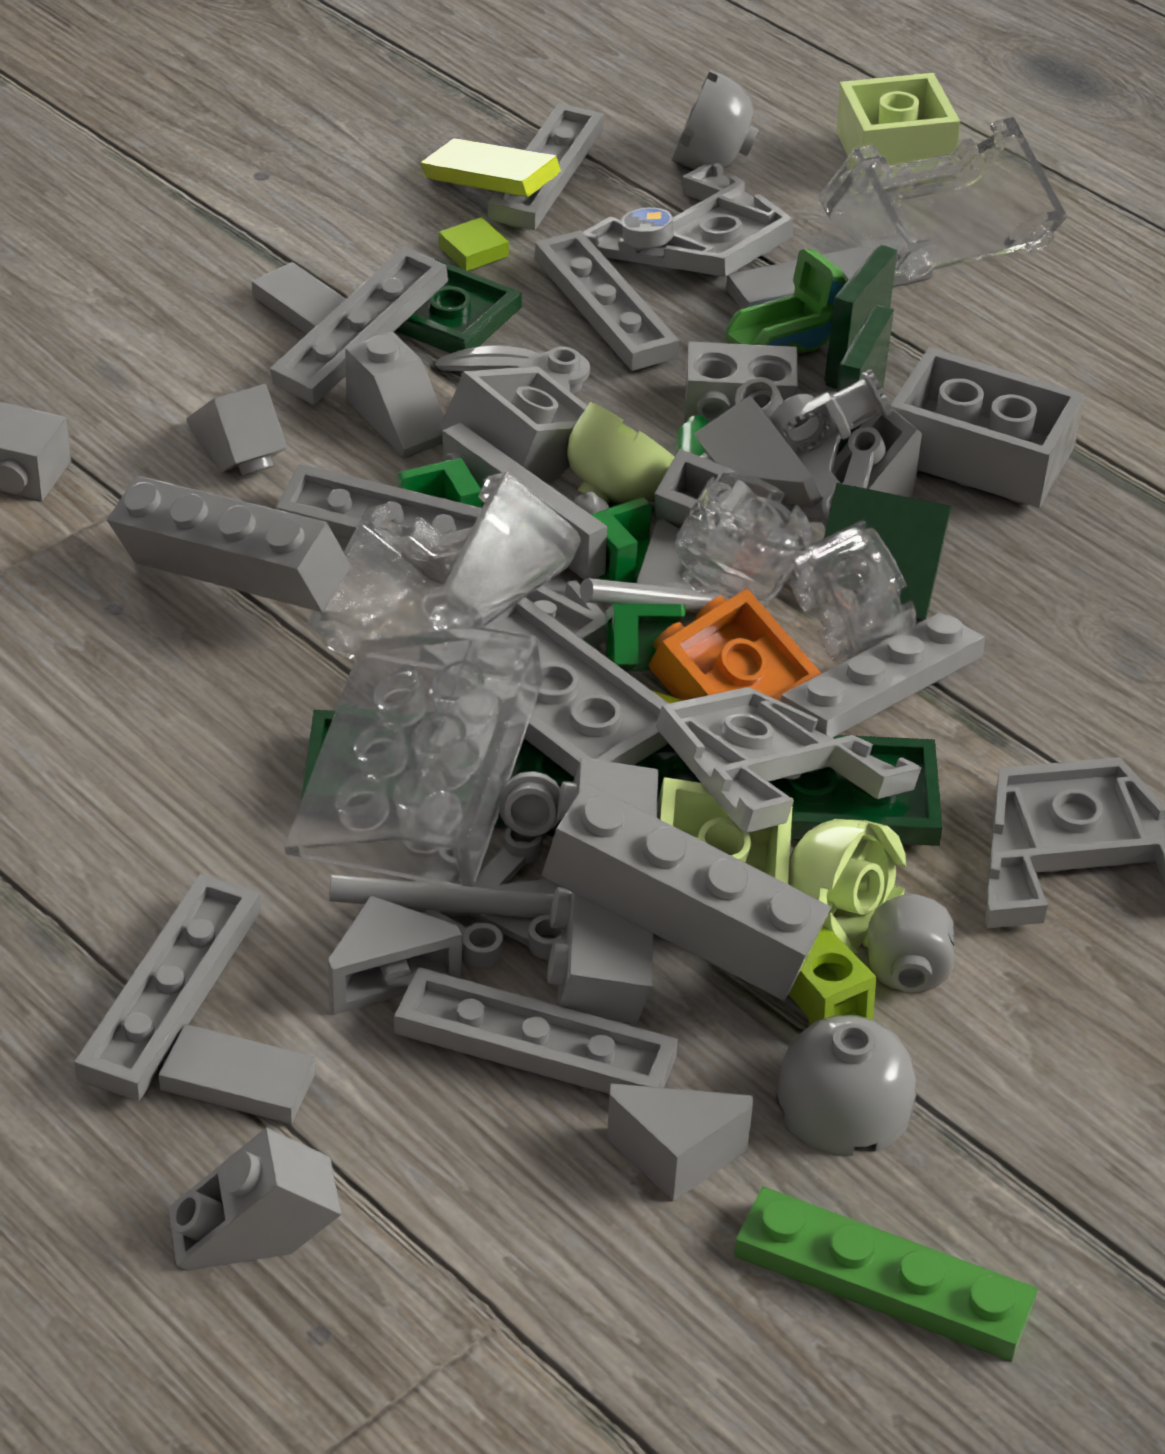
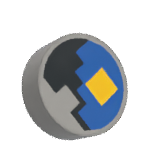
M646 207L635 209L626 213L621 220L623 240L635 248L651 249L660 247L668 243L674 235L673 217L670 212L661 208Z

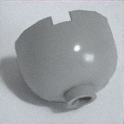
M710 69L701 87V94L693 105L671 159L675 163L694 170L704 164L720 163L724 169L733 162L738 153L748 156L759 131L758 128L751 126L754 107L749 94L731 78Z
M833 1015L815 1021L790 1042L779 1069L776 1084L777 1103L779 1101L784 1111L783 1121L789 1131L811 1148L837 1156H853L855 1147H867L876 1143V1151L890 1147L906 1132L916 1099V1078L913 1060L897 1035L878 1021L858 1015Z

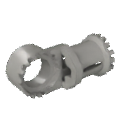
M869 369L862 373L861 380L833 395L825 392L816 398L808 394H797L787 398L774 410L771 421L796 453V449L800 452H805L804 447H807L809 450L814 449L813 446L816 444L818 446L822 441L837 433L844 440L851 436L852 429L879 414L887 417L893 413V409L886 395L880 397L884 390L883 388L876 389L880 386V383L872 370ZM805 416L811 417L806 423H804L800 427H797L795 429L790 428L791 425L794 426L797 424V419L800 418L801 420H804Z

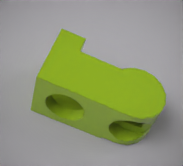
M822 926L815 944L788 995L808 1016V1027L815 1021L833 1015H858L873 1020L876 976L831 930L828 931Z

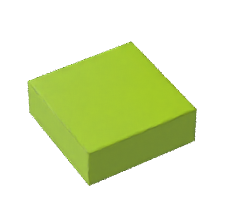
M482 217L439 231V248L463 270L470 271L509 257V241Z

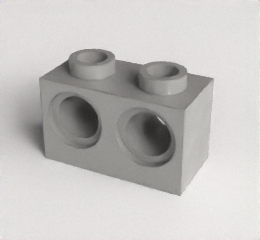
M688 341L684 424L688 418L694 415L705 417L709 424L736 405L735 396L738 389L746 381L753 378L764 377L772 380L776 384L783 401L797 395V347Z

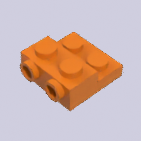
M748 588L727 601L722 595L714 598L698 612L695 621L686 627L680 622L668 627L654 641L653 647L657 651L647 665L674 698L680 700L750 687L781 701V695L822 674Z

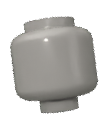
M904 894L887 900L875 909L868 928L869 968L876 976V979L890 989L910 993L934 989L948 979L955 965L954 922L944 906L925 896Z

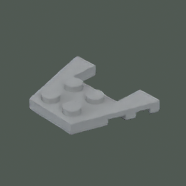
M720 163L704 164L682 176L683 195L700 200L701 202L673 217L674 235L665 245L651 249H640L628 245L622 237L621 220L611 216L583 231L584 235L606 258L726 277L731 273H736L739 268L761 255L770 253L773 248L792 238L793 218L761 194L754 195L753 198L745 192L744 181L736 175L728 179L724 176L723 166Z
M750 687L662 705L656 724L657 730L734 823L745 833L787 823L794 800L768 781L780 778L796 779L801 776V773L831 767L874 798L880 799L914 790L921 767L902 757L898 759L896 767L870 756L873 744L854 735L834 739L816 731L817 718Z
M1121 757L1002 767L999 769L995 794L985 910V924L987 928L1044 923L1048 904L1036 872H1059L1069 869L1101 866L1117 867L1124 864L1155 862L1165 884V805Z

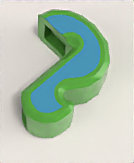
M815 249L800 250L793 277L794 294L738 310L729 320L726 328V343L797 347V354H805L817 350L829 341L834 297L849 279L839 267Z

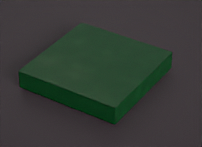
M884 245L877 247L834 297L824 379L826 386L837 389L840 363L870 310L875 305L890 308L897 249Z
M434 259L446 265L448 282L395 331L448 353L479 347L522 308V293Z
M875 305L870 310L840 363L836 392L861 380L862 373L869 369L872 370L880 383V386L876 389L884 388L894 309ZM859 425V426H857L856 428L852 429V430H851V434H852L855 430L859 429L861 425ZM849 437L844 440L840 439L837 455L847 444Z
M836 483L811 591L812 599L917 621L926 620L952 510L951 506Z

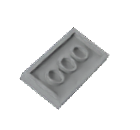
M519 592L514 593L425 643V661L501 721L515 726V731L573 777H575L581 757L634 765L669 744L656 728L661 706L669 703Z

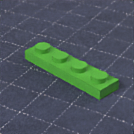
M762 1186L736 1238L734 1257L1011 1362L1032 1312L1038 1288L764 1186Z

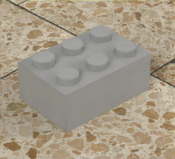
M928 347L891 403V406L922 433L917 471L954 481L961 486L973 487L999 495L1015 503L1040 508L1075 447L1085 394Z

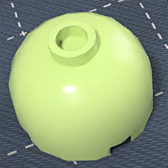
M590 402L577 420L568 441L567 457L570 468L583 481L577 491L582 495L586 492H593L596 496L602 498L607 505L611 501L623 504L641 497L646 498L648 502L655 499L654 493L675 457L640 430L637 433L623 424L624 420L614 413Z
M833 819L809 830L793 849L789 858L788 885L831 906L823 926L828 931L831 930L853 953H859L856 948L862 943L864 947L868 948L869 921L875 909L887 900L904 895L905 888L895 886L894 884L896 865L906 867V854L899 836L886 825L863 820Z

